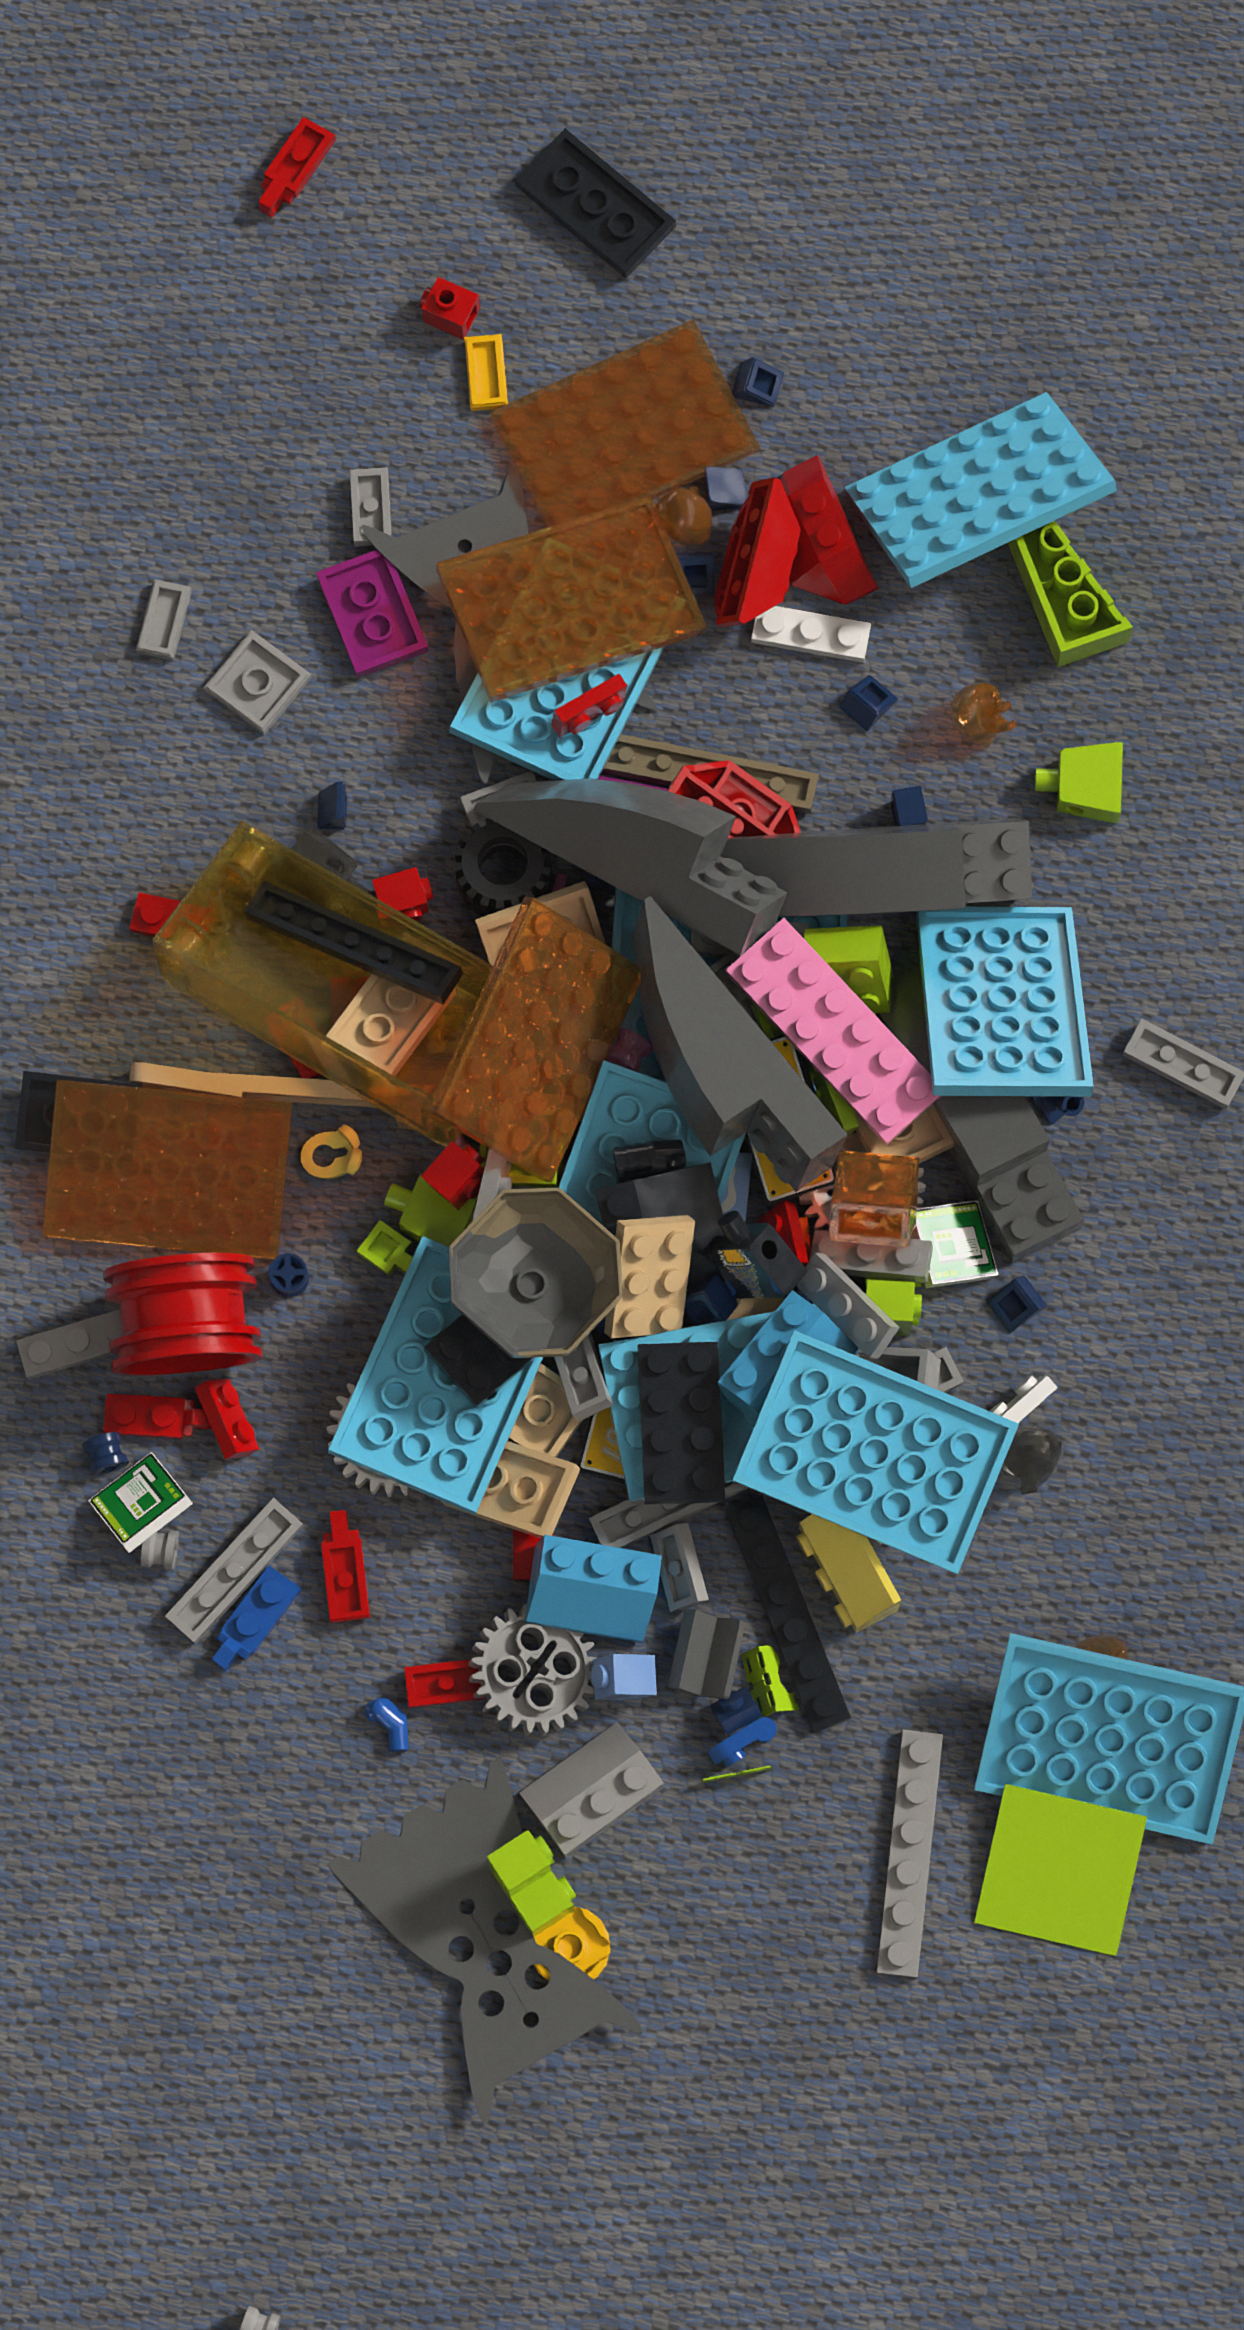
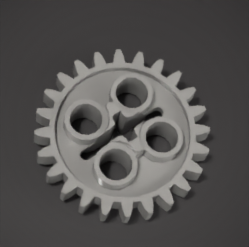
M526 1604L520 1608L519 1617L510 1608L504 1613L505 1622L497 1616L490 1622L494 1631L487 1628L481 1631L479 1635L486 1643L476 1642L472 1647V1650L481 1655V1657H475L469 1661V1666L479 1669V1672L469 1678V1682L481 1683V1688L473 1696L474 1698H487L488 1702L484 1705L483 1712L490 1711L493 1708L498 1711L494 1723L497 1724L506 1717L509 1719L508 1731L510 1732L519 1724H523L525 1736L532 1732L534 1726L538 1727L541 1736H545L549 1731V1723L559 1732L564 1728L563 1717L568 1722L574 1723L578 1719L574 1709L584 1712L589 1707L582 1697L592 1698L595 1695L594 1688L589 1686L588 1683H591V1671H589V1668L593 1667V1659H596V1657H587V1652L594 1646V1642L582 1644L580 1638L584 1633L525 1623ZM530 1634L534 1636L538 1642V1650L529 1651L525 1649L521 1643V1635ZM549 1642H554L556 1647L539 1668L538 1674L528 1683L520 1697L515 1699L512 1694L530 1671V1666L540 1657ZM563 1658L567 1660L571 1667L570 1674H559L554 1669L553 1659ZM507 1665L511 1667L515 1673V1681H503L498 1675V1666ZM533 1689L543 1691L548 1699L547 1706L540 1707L535 1705L531 1701L530 1691Z

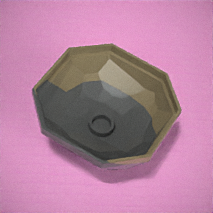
M561 1188L503 1189L448 1248L451 1305L511 1358L569 1356L623 1297L620 1240Z

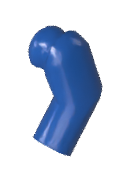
M380 1697L368 1702L365 1707L367 1719L379 1722L388 1729L389 1752L409 1751L406 1714L386 1698Z

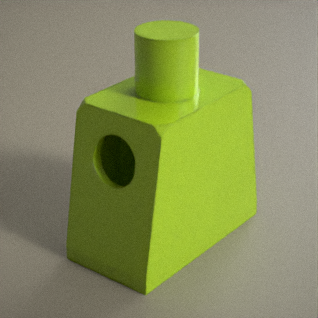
M1123 742L1060 750L1058 769H1035L1034 791L1057 792V812L1109 823H1118L1121 814Z
M422 1174L418 1177L413 1191L392 1183L386 1195L384 1205L403 1212L399 1222L400 1230L420 1243L422 1236L449 1247L472 1223L478 1196L473 1199L469 1198L458 1211L421 1177Z

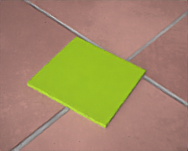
M1005 1783L974 1923L1117 1956L1147 1816Z

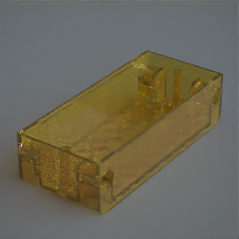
M242 820L152 939L159 972L171 986L445 1147L451 1141L454 1143L457 1141L509 1067L513 1048L522 1049L529 1039L532 1019L534 1017L539 1018L536 990ZM263 881L461 966L463 976L455 986V996L396 1076L389 1074L326 1037L371 976V973L248 920L244 914V909Z

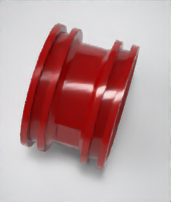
M192 1253L139 1259L106 1268L103 1271V1280L106 1283L112 1284V1287L104 1291L105 1300L109 1303L120 1305L122 1337L109 1342V1351L118 1355V1358L111 1362V1371L120 1375L158 1376L228 1369L260 1361L263 1358V1351L261 1347L254 1346V1342L261 1339V1330L258 1327L246 1325L243 1295L257 1287L255 1276L248 1275L247 1273L255 1268L254 1258L238 1253Z

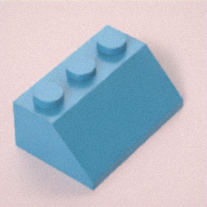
M793 1290L718 1381L722 1397L755 1421H757L794 1330L855 1356L859 1352V1348L824 1312Z
M544 1535L535 1545L525 1623L642 1643L657 1596L662 1555Z

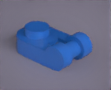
M768 1717L759 1718L708 1750L707 1753L715 1765L723 1762L727 1768L746 1756L743 1748L755 1740L768 1742L773 1739L777 1732L776 1724Z

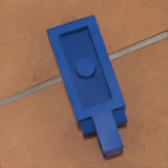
M268 1565L221 1628L222 1631L218 1635L217 1640L223 1644L212 1658L213 1663L227 1671L238 1655L247 1660L252 1653L255 1654L302 1589Z

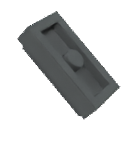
M684 1609L668 1687L697 1697L729 1699L745 1622L739 1619L715 1617L696 1609Z

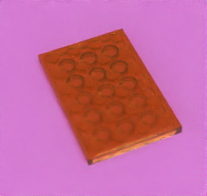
M694 319L489 412L490 418L552 540L558 543L704 477L705 467L724 468L760 451V446Z
M651 495L436 563L437 574L490 703L704 634L707 628Z
M524 897L428 1112L539 1180L552 1183L592 1093L603 1060L606 1061L640 985V967L534 897Z
M57 1080L42 1236L205 1253H238L256 1258L275 1259L279 1256L293 1102Z

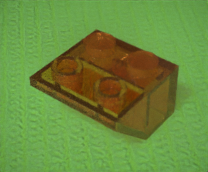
M840 1151L831 1201L830 1240L909 1248L916 1234L919 1157Z

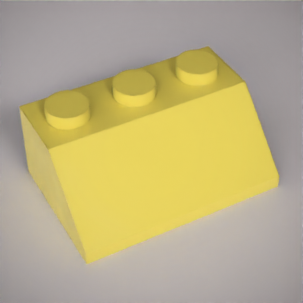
M813 1514L799 1523L801 1534L797 1535L796 1539L806 1557L811 1555L815 1557L820 1569L815 1571V1574L826 1593L830 1590L834 1592L840 1603L834 1606V1609L845 1628L852 1625L855 1633L898 1611L901 1599L866 1536Z

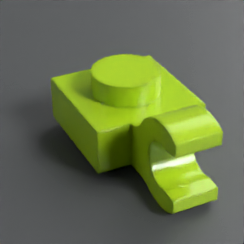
M379 1220L358 1248L357 1254L390 1277L396 1268L406 1274L413 1258L408 1252L413 1245L407 1238Z

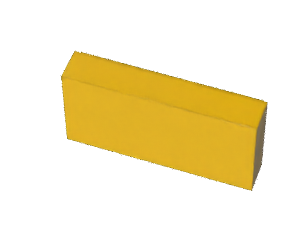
M502 334L464 337L471 411L508 408Z

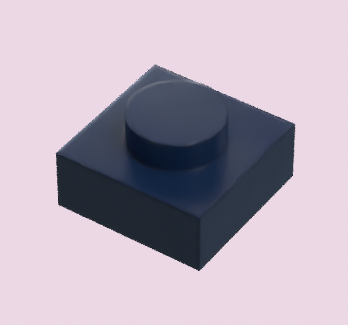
M746 1687L737 1691H731L729 1699H719L710 1705L714 1716L726 1735L762 1717L756 1702Z

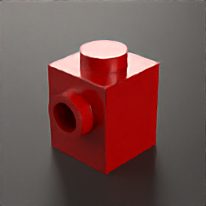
M438 277L433 287L428 286L423 292L419 307L422 308L424 323L464 340L480 310L479 294Z
M417 867L372 880L384 925L399 921L402 925L413 924L423 919L422 914L429 913L427 901L434 899L428 877L420 879Z
M451 1141L421 1177L431 1188L459 1211L469 1198L473 1199L478 1196L484 1168L481 1164L485 1159L468 1144L461 1149Z

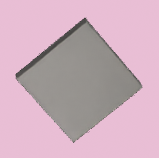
M251 630L204 686V690L265 735L310 681L312 676L308 671Z

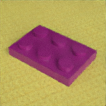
M378 550L316 572L317 579L357 678L429 652L428 645L398 571Z

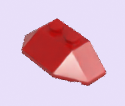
M816 455L785 471L780 480L801 529L798 540V553L793 560L789 576L791 585L843 605L852 603L878 590L879 587L820 457Z
M775 477L751 483L748 490L749 496L742 504L732 526L714 596V608L717 616L715 623L721 628L747 623L782 603L788 591L789 576L793 560L798 553V540L801 529L782 482Z
M730 760L683 766L667 789L668 792L701 801L736 816L728 838L801 833L792 805Z

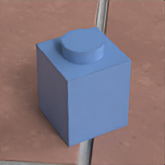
M611 1654L593 1659L591 1683L594 1687L595 1700H640L656 1696L655 1655Z

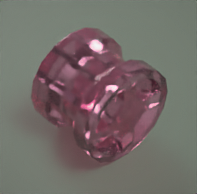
M621 1028L616 1035V1044L613 1047H608L604 1053V1058L610 1063L639 1072L641 1069L640 1062L643 1058L650 1056L653 1047L639 1034L629 1029Z

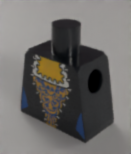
M736 1210L724 1214L719 1219L718 1225L724 1234L712 1247L711 1253L733 1298H786L804 1277L807 1270L774 1227L768 1223L746 1224L740 1213Z

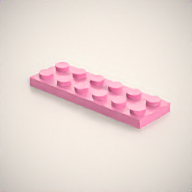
M785 918L778 922L726 969L725 973L886 1146L941 1097L933 1096L931 1074Z

